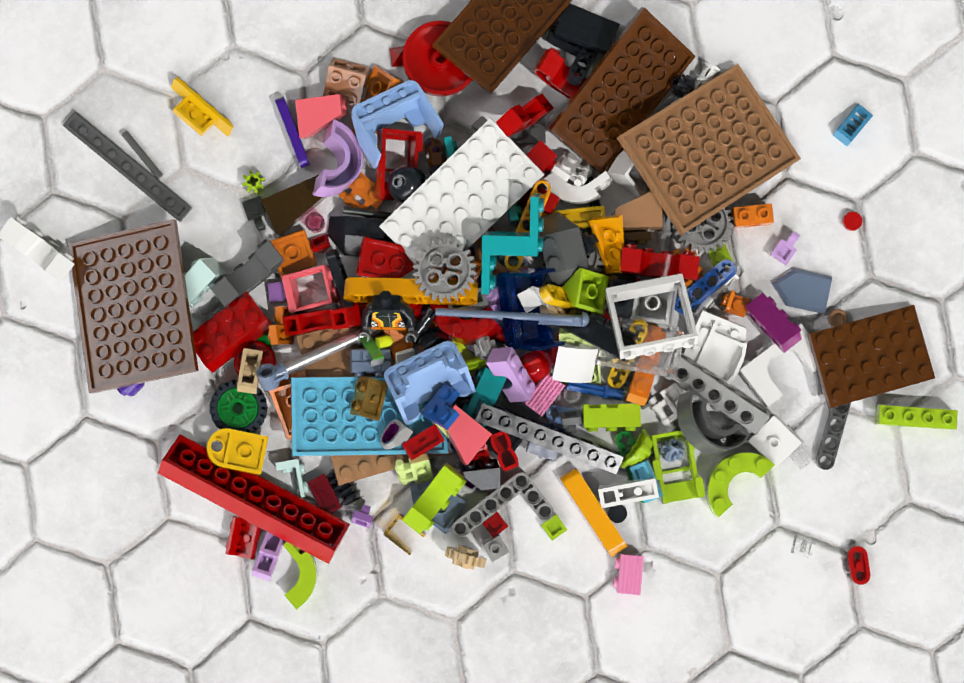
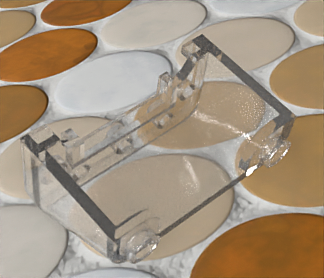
M617 317L619 325L623 327V330L628 329L638 335L636 339L637 344L681 336L685 333L679 331V327L668 325L667 329L623 322L624 318ZM682 347L675 348V350L670 352H656L650 356L639 355L633 359H625L624 362L598 348L595 364L677 378Z

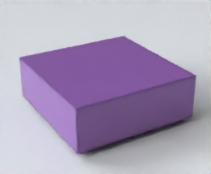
M283 281L267 284L270 303L287 301Z

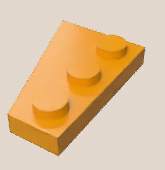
M623 215L592 218L589 220L593 234L599 240L596 244L606 274L621 273L620 265L622 248L624 247Z

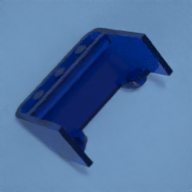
M536 267L499 273L497 275V287L501 311L525 312L518 294L532 286H542L545 281V274L555 272V268ZM538 306L528 313H540V307ZM503 318L502 320L506 344L513 349L543 351L565 345V341L553 340L552 329L548 325L538 324L539 321Z

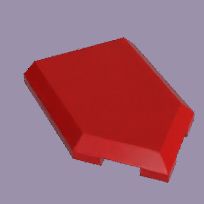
M363 237L356 273L359 276L368 278H401L414 269V264L404 253L405 250L402 245Z

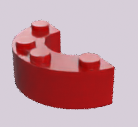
M550 47V49H546L534 72L548 86L571 100L581 85L575 86L567 81L566 76L571 66H566L564 64L565 59L559 56L560 52Z
M626 244V248H622L620 271L655 278L682 273L684 280H697L700 256H695L694 252L688 251L678 255L673 254L672 251L662 250V253H654V249L643 248L642 250L637 249V245Z
M430 304V308L435 311V308H448V305ZM435 316L434 318L437 326L451 340L465 345H475L476 339L484 336H489L492 339L502 330L498 323L491 318H473L470 320H462L453 316Z

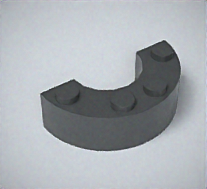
M270 240L262 241L257 246L258 250L248 257L249 261L244 265L243 263L239 264L233 269V273L225 277L220 276L213 282L215 285L210 289L224 307L228 306L246 291L248 293L251 292L283 264L285 259Z
M694 389L679 396L677 402L678 423L685 439L697 450L706 454L717 455L741 446L749 438L750 433L737 423L724 427L722 430L715 427L707 415L706 406L708 400Z

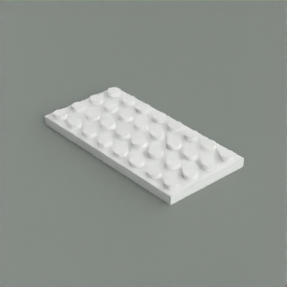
M490 118L379 227L396 244L402 245L405 250L404 253L416 265H419V263L416 262L415 258H421L419 251L426 252L425 245L431 248L432 241L439 245V239L442 240L443 244H446L447 239H450L451 245L455 241L458 242V247L464 244V251H466L545 174ZM436 256L432 259L431 262L433 264L440 263L442 258Z

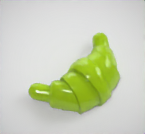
M645 428L641 429L637 441L625 456V459L622 460L621 468L635 465L638 462L641 463L651 455L653 442Z

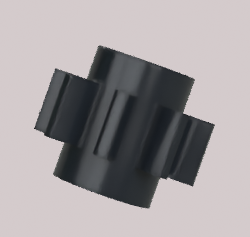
M677 75L671 82V87L674 89L672 93L678 98L691 93L695 88L692 84L694 79L689 75Z
M583 233L582 239L586 255L588 256L598 249L596 243L599 240L595 234Z

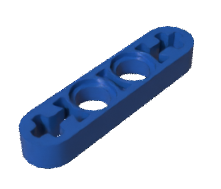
M728 259L722 260L687 289L689 298L694 301L693 303L690 302L691 310L695 309L734 277L737 272L735 263ZM726 265L729 266L730 272L725 271ZM717 272H720L723 278H721V276H719ZM716 276L717 283L709 286V278ZM698 288L702 289V295L699 298H694V291ZM678 296L675 302V310L684 315L683 309L680 308L681 301Z

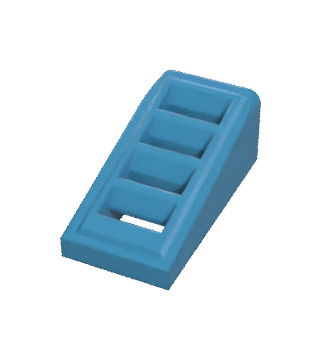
M858 104L834 132L833 136L845 146H848L873 115ZM857 112V113H858L859 115H861L865 120L863 121V120H862L861 118H859L855 113ZM851 118H852L854 121H856L860 126H858L857 124H855V123L851 120ZM847 124V125H848L849 127H851L855 132H853L852 130H850V129H849L847 126H845V125Z

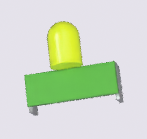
M385 335L376 337L374 342L370 336L367 342V337H362L360 341L358 340L357 346L364 345L373 359L370 366H377L384 362V356L380 348L391 346L393 338Z

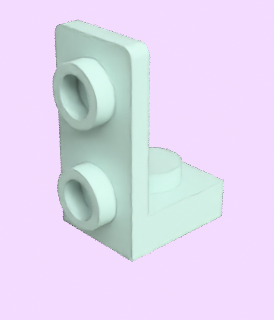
M300 459L275 463L276 470H282V473L293 472V468L296 467L301 498L306 497L309 488L307 481L303 479V474L306 473L304 462H300Z

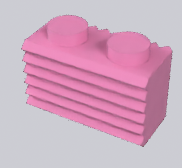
M550 374L536 382L537 385L531 400L524 401L525 405L541 417L565 387L561 382L552 380L553 376Z
M620 553L619 558L616 557L615 569H618V577H614L613 588H616L617 593L641 595L644 556Z

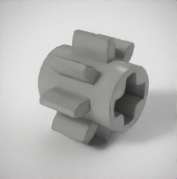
M489 336L476 339V344L473 345L475 357L480 356L481 360H487L491 350L497 348L495 340L490 341Z

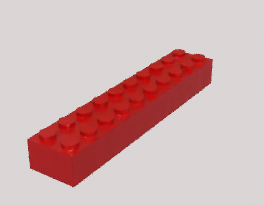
M179 434L163 457L158 470V474L328 564L350 526L349 523L256 474L215 465L209 459L204 446Z

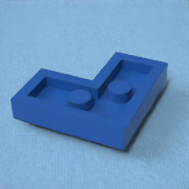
M444 383L421 411L422 416L448 430L460 415L456 410L450 408L460 393L455 388Z

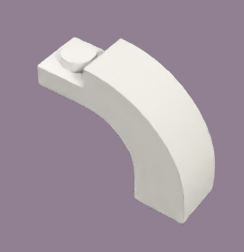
M606 171L583 186L571 185L553 172L544 178L551 184V193L571 204H587L601 198L598 190L606 189L610 185V181L613 180Z

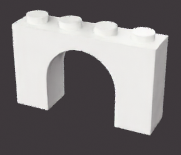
M798 324L801 328L800 334L802 339L791 347L789 351L794 352L810 372H814L817 368L807 337L809 333L802 324ZM772 340L770 341L772 345L766 349L764 346L755 352L756 357L752 360L749 358L744 360L739 370L740 375L765 407L770 406L783 396L768 374V362L771 356L780 350Z

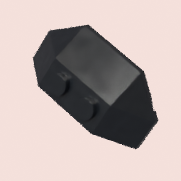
M329 216L328 236L344 256L359 257L363 237L395 243L379 227L385 219Z

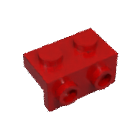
M233 516L225 554L255 560L261 528L241 517Z

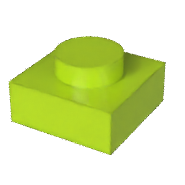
M726 244L722 248L717 247L716 252L710 250L708 253L713 267L725 259L733 262Z
M557 514L541 524L552 541L567 531V528Z

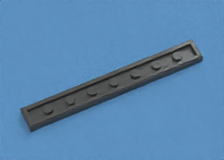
M74 111L63 124L68 131L180 223L192 210L191 206L77 112Z

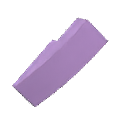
M266 532L252 569V576L270 582L282 551L284 540Z

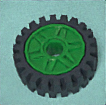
M231 380L222 384L215 390L209 405L211 419L218 429L228 428L248 433L257 431L267 416L268 406L264 393L259 387L257 394L238 392V380ZM236 403L243 405V411L239 414L234 411Z

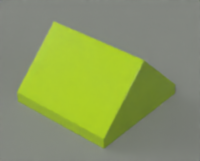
M579 268L566 282L563 289L573 307L603 314L609 276Z

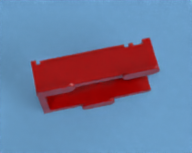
M385 128L377 131V148L381 153V157L376 168V194L374 199L396 201L389 193L388 182H385V172H393L395 170L386 168V139L408 141L407 166L418 168V152L423 150V133L421 131Z

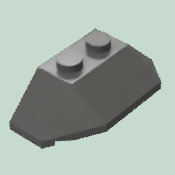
M560 213L540 217L544 218V230L540 232V237L544 238L542 251L548 275L555 286L563 287L579 268L587 269L589 263L580 227Z

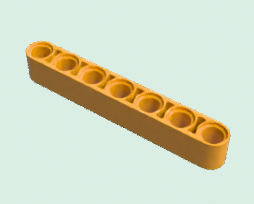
M349 277L345 279L344 300L354 303L373 302L375 295H380L383 291H389L391 295H400L404 303L475 305L478 299V283L476 281L474 284L469 283L468 285L471 290L464 289L465 296L459 293L458 300L452 296L451 302L444 298L441 303L438 296L434 301L432 300V294L426 297V290L422 292L419 290L422 284L416 285L415 281L417 279ZM429 279V282L436 283L439 279ZM449 280L448 284L455 285L458 283V280Z

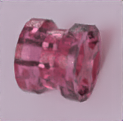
M310 213L305 219V225L311 232L319 233L325 227V220L319 213Z

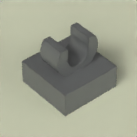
M580 410L560 412L562 425L568 426L569 433H576V425L582 424Z

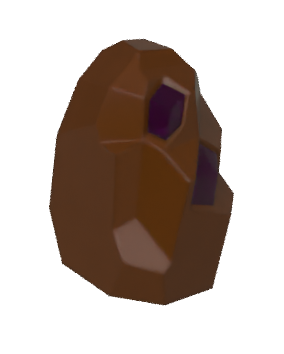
M434 137L427 138L424 143V150L429 168L444 164L447 159L442 142Z

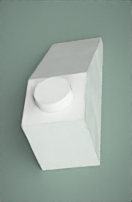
M656 478L614 482L599 485L598 487L602 508L659 498Z

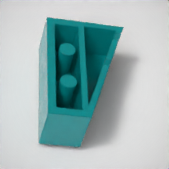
M486 366L485 370L481 368L477 379L480 381L478 386L475 387L476 392L469 395L472 399L469 405L465 403L462 409L471 418H473L472 414L479 398L493 404L496 403L507 379L504 376H494L488 366Z

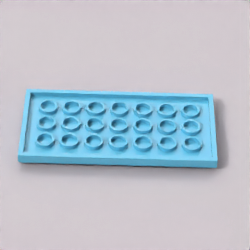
M359 377L291 378L292 456L406 454L402 445L392 449H385L380 444V437L391 421L397 418L404 423L389 388L387 387L380 420L375 421L350 414L351 402L354 399L355 386ZM371 377L386 382L384 377ZM430 400L418 405L420 409L419 418L407 424L413 430L409 439L434 425L421 414V410ZM441 431L440 433L445 441L424 454L448 453V439Z

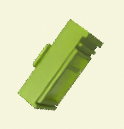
M682 431L651 435L654 455L653 468L663 494L661 497L662 504L704 497V483L702 477L698 476L693 451L696 448L685 439ZM672 438H684L689 467L683 466V468L662 471L657 442ZM690 470L692 480L664 485L663 474Z

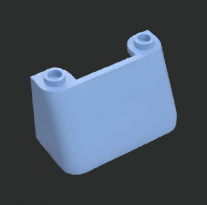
M445 341L389 367L384 372V379L405 425L419 418L420 409L418 405L432 399L444 383L455 388L460 393L459 397H465L476 392L468 367L457 346L451 341Z

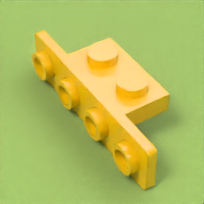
M178 77L173 80L171 89L183 98L173 109V112L200 136L205 134L213 125L227 137L231 134L234 126L228 118L223 117L214 106L209 105L203 100L200 94L195 93L189 88L185 81L180 80Z

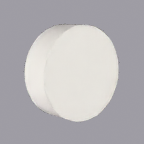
M566 387L563 391V397L566 402L574 404L581 400L582 393L567 390Z

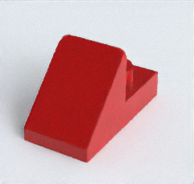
M537 186L538 192L542 194L548 191L540 186ZM530 188L522 196L519 202L522 207H526L533 188ZM550 192L543 213L553 214L560 200L557 195Z

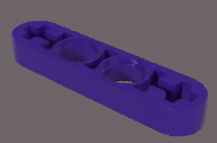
M284 96L275 99L301 168L310 165V162L299 138V133Z

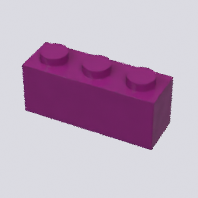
M761 293L745 306L747 315L785 353L802 339L800 334L801 328L797 323L789 321L787 313L783 309L779 310L776 307L777 304L771 296L767 298L764 293Z

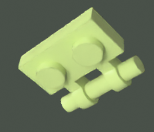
M427 453L420 455L412 461L409 459V463H404L401 459L396 461L395 470L398 473V480L402 485H407L410 481H415V484L434 479Z

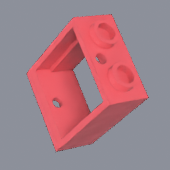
M322 265L281 276L289 312L292 314L339 303V292L334 285V278L329 265ZM323 272L329 299L302 306L296 279Z

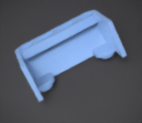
M412 80L399 84L355 105L351 113L358 144L374 169L377 168L381 153L376 146L377 136L374 133L375 131L406 118L409 124L415 127L426 124L437 139L444 126V123L420 85Z

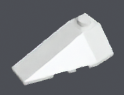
M623 150L616 157L608 173L618 185L640 197L646 193L649 187L625 150Z

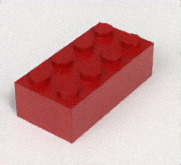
M246 291L193 331L196 354L213 373L243 351L244 348L268 332L269 326L273 324L255 299Z

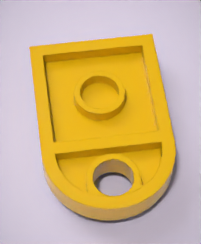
M220 429L209 438L206 446L207 455L211 462L219 467L261 475L268 437L234 429ZM213 441H219L222 444L221 451L216 452L211 448Z

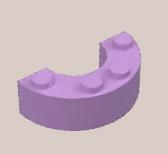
M335 119L325 129L323 145L334 153L337 160V169H324L318 175L313 195L318 197H332L342 193L358 177L363 166V151L358 144L356 135L346 125Z

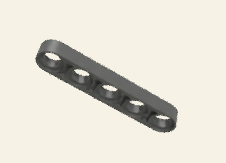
M851 403L845 404V410L842 412L837 411L836 407L829 410L816 457V465L822 470H829L834 466ZM833 419L840 421V428L838 430H833L830 426ZM829 437L835 440V446L831 449L825 445V441ZM823 456H827L830 459V464L827 467H823L820 464V459Z

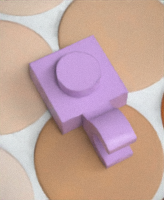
M793 231L786 242L780 239L770 256L786 266L797 251L793 245L800 235Z

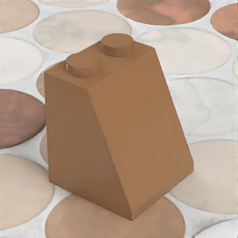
M652 191L617 207L611 213V216L623 215V232L659 231L663 227L662 207Z

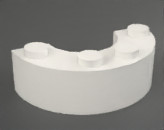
M18 216L16 219L11 217L1 229L0 238L30 258L61 283L74 266L72 262L74 258L67 252L61 253L57 250L60 246L52 240L49 242L42 238L44 235L34 228L32 231L25 226L27 223Z

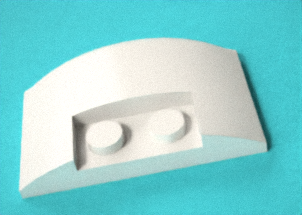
M702 310L695 324L698 333V344L685 348L683 354L728 384H731L744 361L747 348L746 327ZM680 368L677 372L680 375H685L687 370ZM695 379L693 383L695 385H702L703 381ZM713 389L709 391V394L717 396L719 391Z

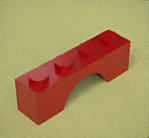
M542 93L522 107L518 104L510 108L496 121V124L507 137H510L540 122L554 107Z
M359 305L296 313L282 317L286 336L361 325Z

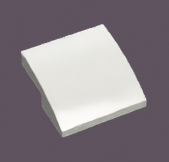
M560 343L552 380L571 383L592 382L598 348L581 343L579 347Z

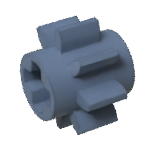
M672 438L669 442L664 440L661 445L660 452L662 457L668 462H674L675 459L680 461L685 448H682L683 445L678 439Z

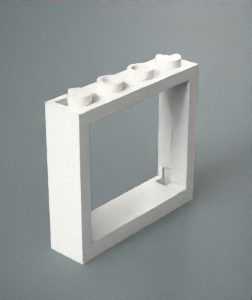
M682 273L606 288V300L620 359H633L639 355L650 356L656 352H670L675 350V348H690L698 344V333ZM678 290L689 334L624 347L614 302Z

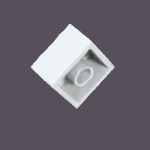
M677 290L635 298L631 320L644 319L646 322L672 325Z

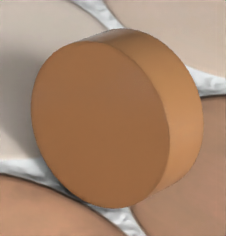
M835 309L829 313L827 319L829 325L835 327L847 323L848 316L845 311Z

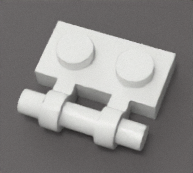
M566 151L554 165L551 172L566 182L570 179L576 186H580L590 177L593 168L589 164L586 166L580 165L582 161L575 154Z
M676 382L660 392L663 398L662 401L658 402L655 396L649 400L653 406L651 407L652 410L657 412L662 420V425L666 426L670 432L676 429L672 421L677 419V402L679 396L683 394ZM668 405L673 414L668 416L662 407Z

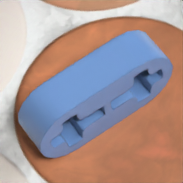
M551 406L546 411V418L552 423L562 424L561 417H556L553 420L549 412H553V409H557V413L575 411L577 409Z

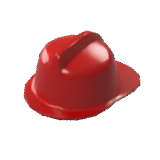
M544 351L529 352L519 358L534 383L544 379L551 372L552 359Z

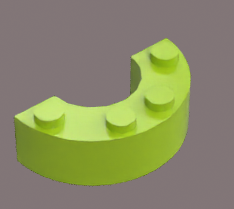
M747 452L731 454L721 459L711 470L706 482V499L712 513L719 518L733 505L728 496L729 483L733 477L740 473L748 472L757 478H762L775 464L764 456Z
M446 463L402 521L418 534H421L424 529L428 531L435 523L432 520L440 509L445 510L451 502L448 498L451 495L455 497L467 482L464 479L465 476L449 463Z

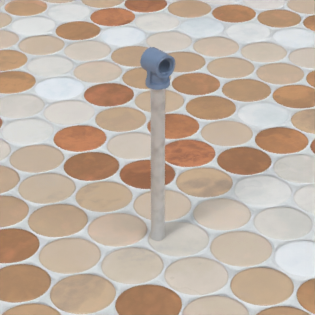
M368 327L371 337L383 332V330H370V327ZM361 329L284 364L282 361H279L276 365L266 363L259 366L256 373L261 388L266 391L274 390L279 386L281 380L289 378L288 374L358 343V335Z

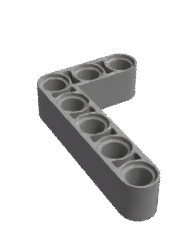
M519 472L457 519L452 525V532L459 538L466 536L519 494H521L541 520L551 519L554 509L526 473ZM522 475L526 477L527 482L524 486L520 487L516 484V478ZM504 487L511 489L512 494L509 498H503L500 494ZM530 491L538 493L539 497L535 502L528 500V493ZM489 499L496 502V508L493 510H488L485 507V503ZM543 506L550 508V514L547 517L540 515L539 511ZM474 511L481 514V519L478 522H473L470 519V514ZM458 523L466 526V531L463 534L455 531V526Z

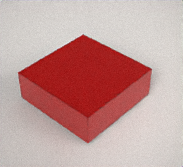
M498 512L482 523L493 538L509 527Z

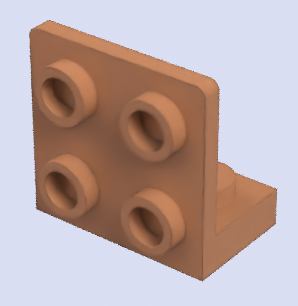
M333 58L329 64L323 96L344 95L348 101V107L353 108L361 103L364 84L369 75L370 67Z

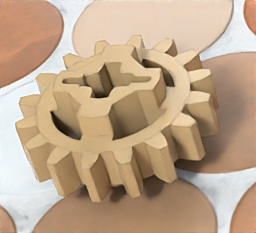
M457 545V548L447 546L444 555L453 560L452 564L474 570V567L484 568L487 558L478 555V550L464 545Z

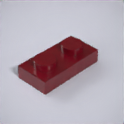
M325 473L307 482L322 510L331 514L342 508Z

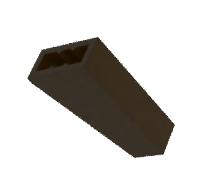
M318 175L261 200L278 237L283 235L327 198L313 195Z

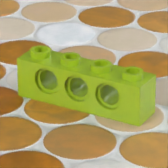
M876 405L875 424L957 430L958 410Z

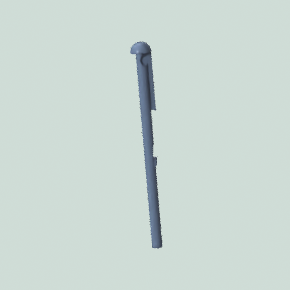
M435 308V316L492 318L499 320L511 318L539 321L538 324L580 327H584L589 323V316L585 312H582V315Z

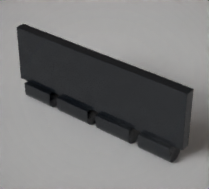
M577 307L575 309L572 308L568 315H582V312H585L590 316L589 323L584 327L559 325L560 328L624 362L625 358L620 359L611 320L607 322V318L596 312L591 313V311ZM624 329L621 334L624 347L637 344L636 339L638 335L628 329Z

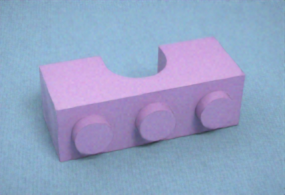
M512 347L492 349L486 364L494 376H504L507 378L502 390L510 402L530 401L536 386Z

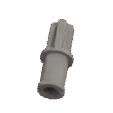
M662 214L663 227L657 232L659 234L658 252L661 253L662 250L669 251L670 236L673 235L671 232L672 222L668 216L666 221L665 214Z

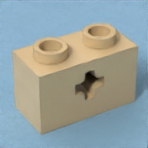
M243 349L237 383L238 392L257 394L259 379L256 371L262 365L263 351Z

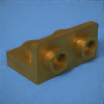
M359 377L355 386L354 399L351 402L350 414L379 421L388 387L387 383L371 377Z

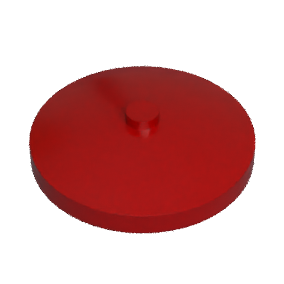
M432 21L425 23L410 34L404 45L402 63L405 74L409 80L417 82L423 92L428 95L438 97L454 95L465 89L472 81L471 78L432 47V44L452 22Z

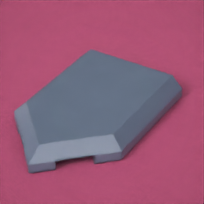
M793 269L773 282L772 285L778 291L786 306L824 314L832 276Z
M432 481L410 485L413 505ZM451 495L448 498L451 502L446 509H440L432 519L435 522L433 525L445 534L468 503L458 495L455 497Z

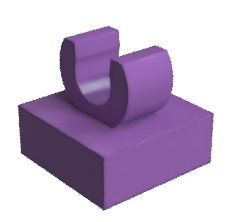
M363 504L361 512L355 510L351 523L370 529L373 516L369 515L371 507Z

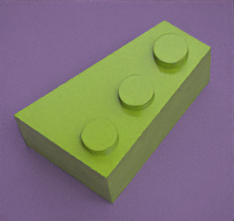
M638 404L581 405L582 428H586L587 432H598V428H606V431H617V427H625V431H636V427H641V408Z

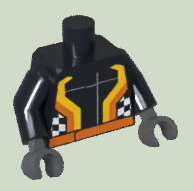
M383 291L380 295H375L373 302H369L362 311V329L359 331V341L362 334L367 335V342L369 341L370 331L368 327H370V330H407L408 328L409 332L405 337L406 342H410V335L415 338V342L417 341L419 334L414 330V327H416L414 310L407 303H404L400 295H391L389 291Z

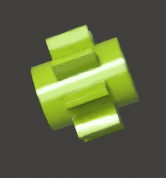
M250 170V175H243L246 182L242 183V186H248V193L254 190L258 194L260 188L265 189L262 182L266 181V179L259 178L261 175L260 171L253 174ZM252 178H255L258 181L256 182V186L249 184L252 182Z

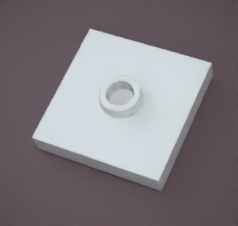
M775 414L764 424L757 435L754 434L749 439V442L764 457L772 461L777 468L803 440Z

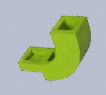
M286 542L283 546L297 562L300 575L296 585L284 596L297 610L312 595L317 583L318 570L314 556L307 552L302 554L301 549Z

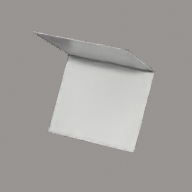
M532 286L518 294V298L526 313L540 305L549 307L539 294L540 288Z

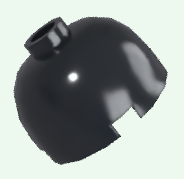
M400 166L388 178L387 187L389 193L396 201L404 203L425 182L424 178L426 177L420 169L414 166Z

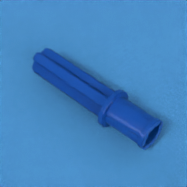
M567 382V390L600 396L602 399L610 398L622 401L624 396V389L609 387L607 384L603 386L593 383Z

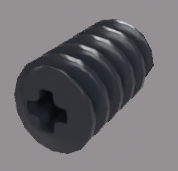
M334 469L330 470L326 475V478H333L329 483L330 485H337L333 489L334 492H340L337 499H344L340 503L341 506L349 505L364 497H357L361 491L360 489H353L357 483H346L338 486Z

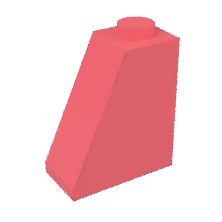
M337 94L295 100L299 138L309 139L325 129L333 119L339 120L347 115L348 101L345 96Z
M453 405L450 408L456 410L460 415L450 428L445 430L461 462L464 465H468L492 434L458 406Z

